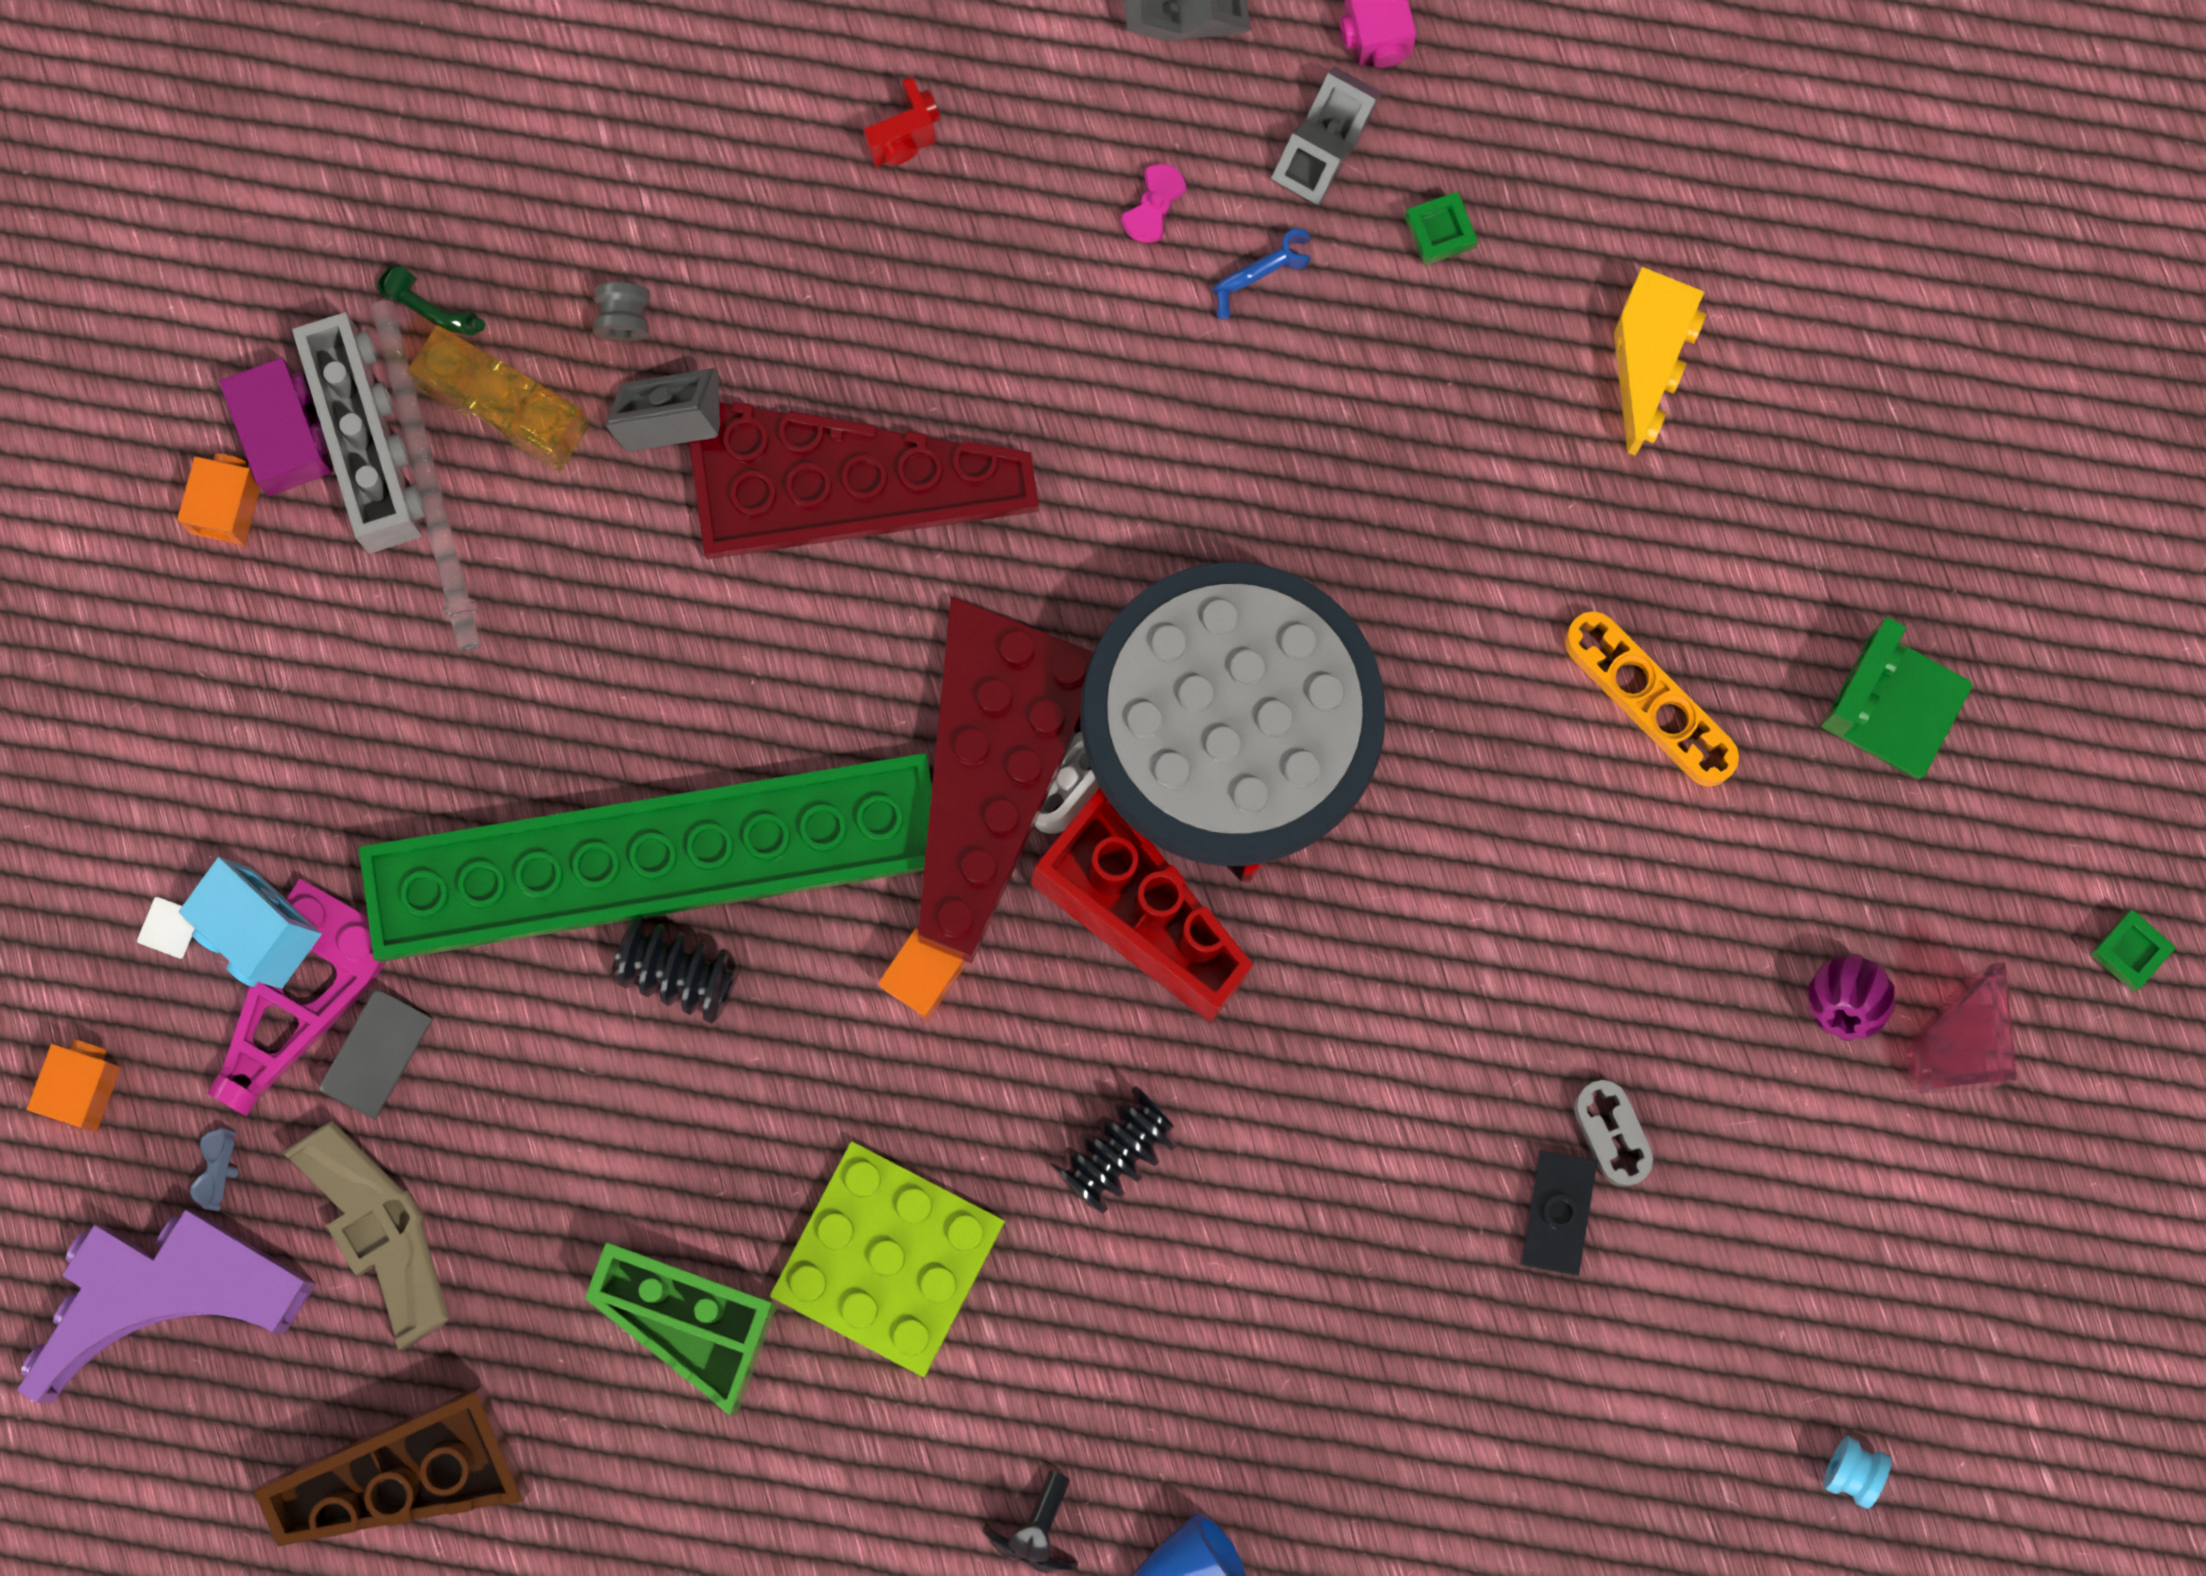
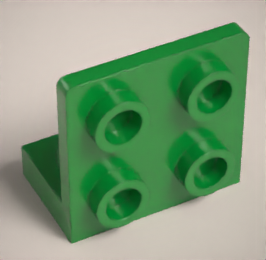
M1886 616L1870 633L1820 727L1919 780L1926 775L1973 685L1970 680L1900 643L1899 641L1907 627Z

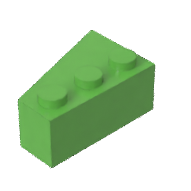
M607 1242L585 1296L587 1301L639 1343L652 1351L686 1381H689L729 1416H737L776 1312L777 1304Z

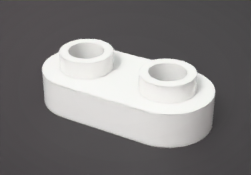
M1082 731L1075 734L1036 820L1035 827L1041 832L1047 834L1063 832L1099 789L1092 769L1088 770L1090 764L1083 744ZM1062 804L1057 810L1052 812L1056 806Z

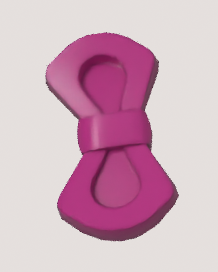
M1158 164L1146 168L1144 178L1147 191L1142 196L1141 205L1121 216L1120 221L1124 230L1135 241L1151 243L1162 239L1164 235V217L1170 209V204L1187 191L1182 174L1176 168L1167 164Z

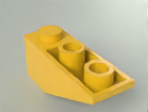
M1641 267L1614 330L1627 453L1636 456L1644 440L1654 444L1666 416V412L1657 409L1664 390L1672 394L1675 393L1687 364L1677 359L1683 343L1686 341L1694 345L1707 314L1697 310L1704 291L1644 267Z

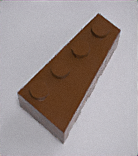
M482 1384L270 1479L253 1492L278 1547L354 1533L362 1529L385 1525L393 1526L422 1518L444 1514H458L499 1504L507 1505L523 1502L530 1491Z

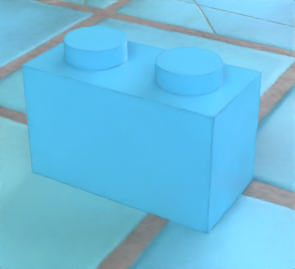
M221 857L216 859L178 911L195 928L191 933L193 938L205 948L215 953H221L230 961L226 966L229 973L251 987H255L260 982L282 989L322 935L308 919L253 868Z

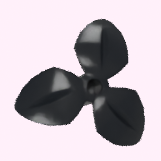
M1048 1472L1027 1525L1014 1533L1011 1539L995 1532L986 1522L982 1530L991 1545L1011 1561L1026 1562L1029 1568L1039 1572L1058 1574L1076 1570L1078 1568V1561L1065 1562L1050 1557V1540L1048 1535L1070 1483L1069 1478L1057 1472Z

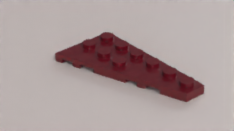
M732 401V404L719 402L720 427L717 437L689 442L703 549L706 559L1039 512L1031 452L969 441L957 443L928 438L927 434L906 431L905 434L877 429L875 425L793 411L782 413L754 408L752 404Z
M954 597L950 599L918 940L929 947L972 963L1081 723L1080 704L1082 687L1093 651Z

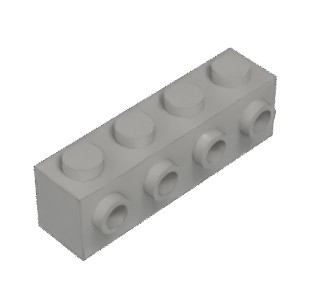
M346 312L293 328L292 332L355 538L368 554L423 537L417 519L426 517L424 505L416 485L409 487L406 485L402 467L410 465V461L400 433L393 435L390 433L386 416L393 414L394 409L385 383L382 381L375 384L370 364L377 363L378 357L368 330L359 332Z

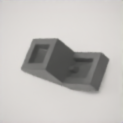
M1124 0L1127 30L1166 42L1240 34L1250 30L1247 0Z
M1334 66L1328 72L1306 120L1292 133L1271 179L1319 205L1358 143L1382 92Z

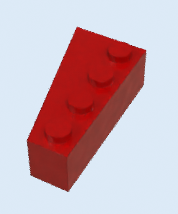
M1100 787L1034 867L1031 886L1210 1024L1244 983L1253 966V963L1206 906L1203 907L1185 884L1186 880L1174 865H1169L1149 840L1136 832L1121 818L1109 803Z

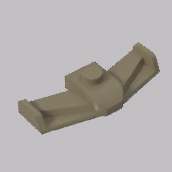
M332 1120L284 1149L282 1153L344 1213V1215L332 1221L326 1227L356 1276H361L375 1267L396 1337L395 1342L398 1350L403 1351L441 1328L450 1318L423 1230L425 1216L411 1192L401 1189Z

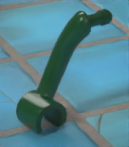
M388 267L377 282L378 291L383 297L397 305L403 304L443 330L473 336L485 328V322L477 315L445 311L411 291L417 278L404 267Z

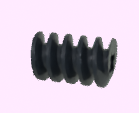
M637 915L627 928L615 954L611 974L618 970V984L627 989L639 978V993L646 997L653 995L661 986L660 1000L663 1004L670 1006L682 995L681 1006L684 1013L691 1015L703 1004V1020L708 1023L715 1022L723 1013L739 976L741 963L733 971L728 970V952L723 949L712 962L706 961L707 943L703 941L690 954L685 952L686 935L681 932L669 945L665 944V926L662 924H658L648 936L643 935L644 918Z
M1136 1085L1131 1090L1137 1104L1136 1108L1119 1100L1114 1105L1120 1120L1119 1123L1105 1116H1101L1098 1119L1097 1123L1103 1136L1102 1139L1085 1131L1080 1136L1085 1154L1069 1147L1063 1151L1068 1170L1050 1163L1056 1173L1087 1206L1101 1213H1105L1108 1210L1102 1195L1104 1190L1120 1198L1125 1194L1119 1179L1122 1174L1136 1182L1142 1179L1136 1163L1138 1159L1153 1166L1159 1163L1153 1148L1156 1143L1171 1151L1177 1147L1170 1132L1174 1127L1159 1107Z

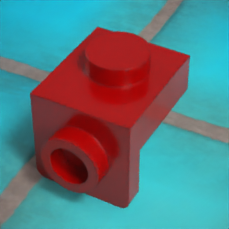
M912 76L902 80L904 99L909 110L863 129L866 147L875 167L887 162L891 166L905 163L918 154L919 149L936 143L933 123L940 120L938 109L930 91L926 89L919 92Z

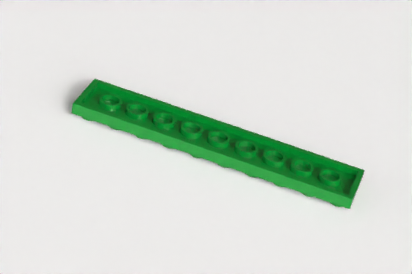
M927 753L360 846L358 848L374 960L378 963L634 920L637 915L647 918L922 872L925 865L932 794Z

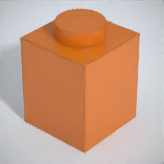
M216 453L213 460L194 456L177 521L191 535L245 546L260 492V487L256 483L250 468H247L248 462L238 457Z
M73 1039L70 1050L51 1044L26 1110L97 1132L121 1067L104 1061L107 1053L106 1049Z

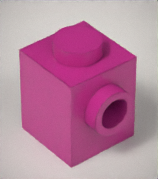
M1408 0L1344 1L1346 16L1340 17L1341 35L1346 50L1354 48L1358 66L1374 63V66L1377 68L1391 67L1404 61L1406 56L1412 55L1417 34Z

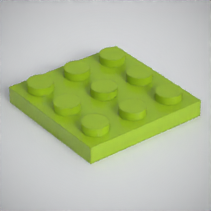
M851 1141L769 1297L925 1378L994 1246L1005 1221Z

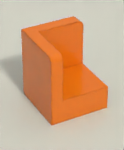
M915 928L880 979L879 985L881 989L916 1011L918 1017L928 1022L966 966L964 960L920 943L918 940V928Z

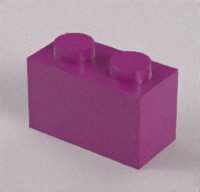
M281 357L219 381L254 479L268 497L332 473L325 456L330 453L321 423L319 421L313 424L307 407L308 404L314 403L303 371L294 373L285 359Z

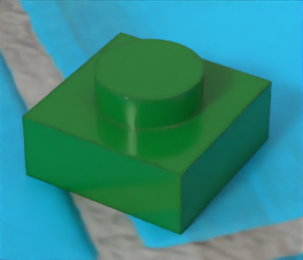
M1458 191L1406 209L1404 217L1424 266L1476 248L1478 240Z
M2131 909L2125 912L2089 954L2134 992L2141 989L2176 947Z

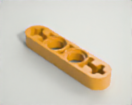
M1595 611L1583 613L1575 618L1566 632L1564 641L1566 651L1571 659L1693 781L1707 787L1717 786L1725 782L1734 773L1739 762L1738 749L1732 739L1611 618L1604 613ZM1583 627L1588 632L1594 631L1596 628L1600 629L1604 634L1600 644L1610 655L1617 646L1625 653L1616 657L1608 670L1604 672L1598 665L1604 662L1606 656L1595 646L1590 647L1587 651L1580 646L1579 643L1583 638V634L1579 630ZM1632 664L1641 668L1646 675V688L1640 693L1635 694L1623 691L1616 681V673L1620 667ZM1668 704L1681 708L1686 715V728L1676 734L1666 733L1661 730L1656 721L1658 708ZM1697 726L1704 734L1696 742L1708 752L1717 747L1724 754L1719 761L1724 769L1722 772L1715 767L1710 768L1707 772L1702 769L1699 763L1704 756L1693 743L1686 752L1678 746L1692 735Z

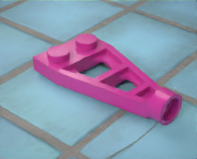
M299 878L286 900L322 933L310 952L333 964L337 976L333 985L318 1000L306 1005L297 1004L288 999L281 988L260 982L255 987H249L224 1066L207 1091L208 1095L245 1116H248L258 1098L372 986L386 961L377 963L374 960L368 917ZM270 1006H278L296 1016L299 1026L280 1051L268 1054L256 1047L254 1033L265 1010ZM242 1074L249 1077L251 1084L247 1089L234 1082L237 1075Z

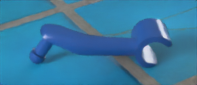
M1300 228L1290 230L1284 236L1282 247L1237 270L1215 284L1212 293L1218 295V319L1226 320L1231 315L1229 294L1254 283L1284 265L1297 270L1306 267L1311 260V256L1307 254H1294L1290 251L1289 246L1295 243H1308L1310 241L1309 233Z

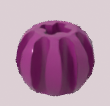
M1852 954L1848 957L1837 956L1822 964L1810 982L1808 1008L1815 1017L1818 1026L1825 1033L1836 1035L1841 1040L1851 1041L1854 1038L1866 1039L1881 1031L1894 1012L1895 987L1888 978L1885 969L1878 962L1869 961L1862 955Z

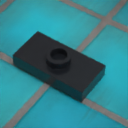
M1543 1150L1538 1151L1519 1266L1579 1276L1597 1168L1596 1160Z

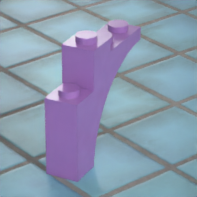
M185 1210L181 1217L174 1216L168 1221L157 1239L156 1245L161 1248L157 1256L109 1227L94 1225L90 1232L85 1230L78 1235L66 1254V1261L70 1264L62 1276L80 1286L81 1289L77 1295L75 1293L70 1294L58 1308L53 1319V1323L57 1327L46 1345L39 1344L27 1357L21 1369V1375L25 1376L17 1391L36 1403H54L67 1383L102 1350L122 1337L165 1320L185 1316L221 1315L242 1319L264 1327L272 1333L286 1334L316 1283L198 1212Z

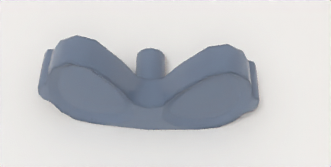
M219 1128L217 1131H211L201 1138L200 1149L207 1161L206 1172L193 1182L190 1194L193 1200L200 1204L203 1209L219 1211L226 1177L236 1178L238 1175V1168L229 1166L234 1147L233 1137L236 1136V1132L233 1130Z

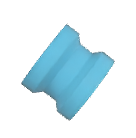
M1845 1436L1837 1446L1827 1467L1823 1489L1833 1494L1845 1492L1853 1496L1855 1504L1865 1509H1870L1878 1499L1888 1478L1892 1456L1881 1451L1870 1453L1862 1449L1858 1440Z

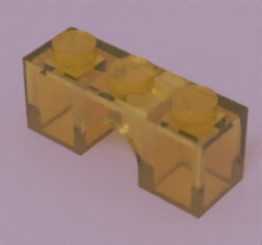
M439 325L435 327L407 370L421 392L464 417L471 413L502 432L511 441L513 446L559 473L589 428L579 407Z

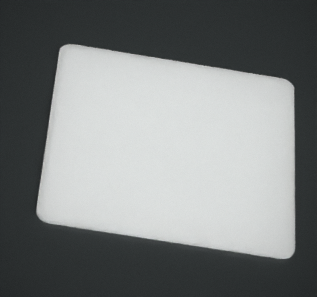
M155 897L138 936L137 943L182 959L191 940V933L195 928L178 912L182 907L181 905Z

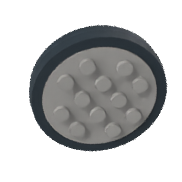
M1220 562L1185 569L1163 578L1132 599L1116 616L1096 646L1087 667L1080 704L1081 731L1087 758L1099 787L1121 818L1136 832L1162 849L1189 860L1221 866H1247L1284 858L1306 848L1334 829L1352 811L1366 791L1379 762L1385 731V695L1381 674L1366 638L1347 612L1330 596L1313 584L1280 569L1252 563Z

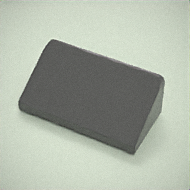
M715 368L621 383L606 422V427L626 451L715 438L718 436L720 427L718 372Z
M376 988L321 1082L319 1090L377 1120L433 1019Z

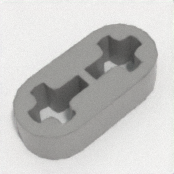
M1606 1080L1592 1082L1581 1089L1574 1102L1575 1118L1594 1160L1597 1161L1600 1173L1605 1180L1616 1186L1627 1187L1641 1182L1652 1169L1653 1155L1627 1095L1620 1086ZM1598 1091L1602 1099L1612 1097L1615 1101L1616 1107L1609 1111V1117L1615 1130L1609 1132L1600 1115L1590 1117L1587 1113L1586 1107L1594 1102L1592 1092ZM1618 1135L1626 1152L1636 1150L1639 1154L1640 1160L1633 1164L1635 1174L1629 1176L1625 1169L1615 1171L1611 1166L1610 1160L1618 1156L1617 1149L1612 1140L1614 1136Z

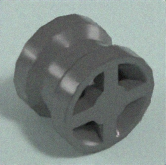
M625 282L603 283L594 288V301L599 306V315L593 320L592 332L595 336L619 342L639 341L648 337L649 324L644 319V308L650 304L649 289L641 285Z

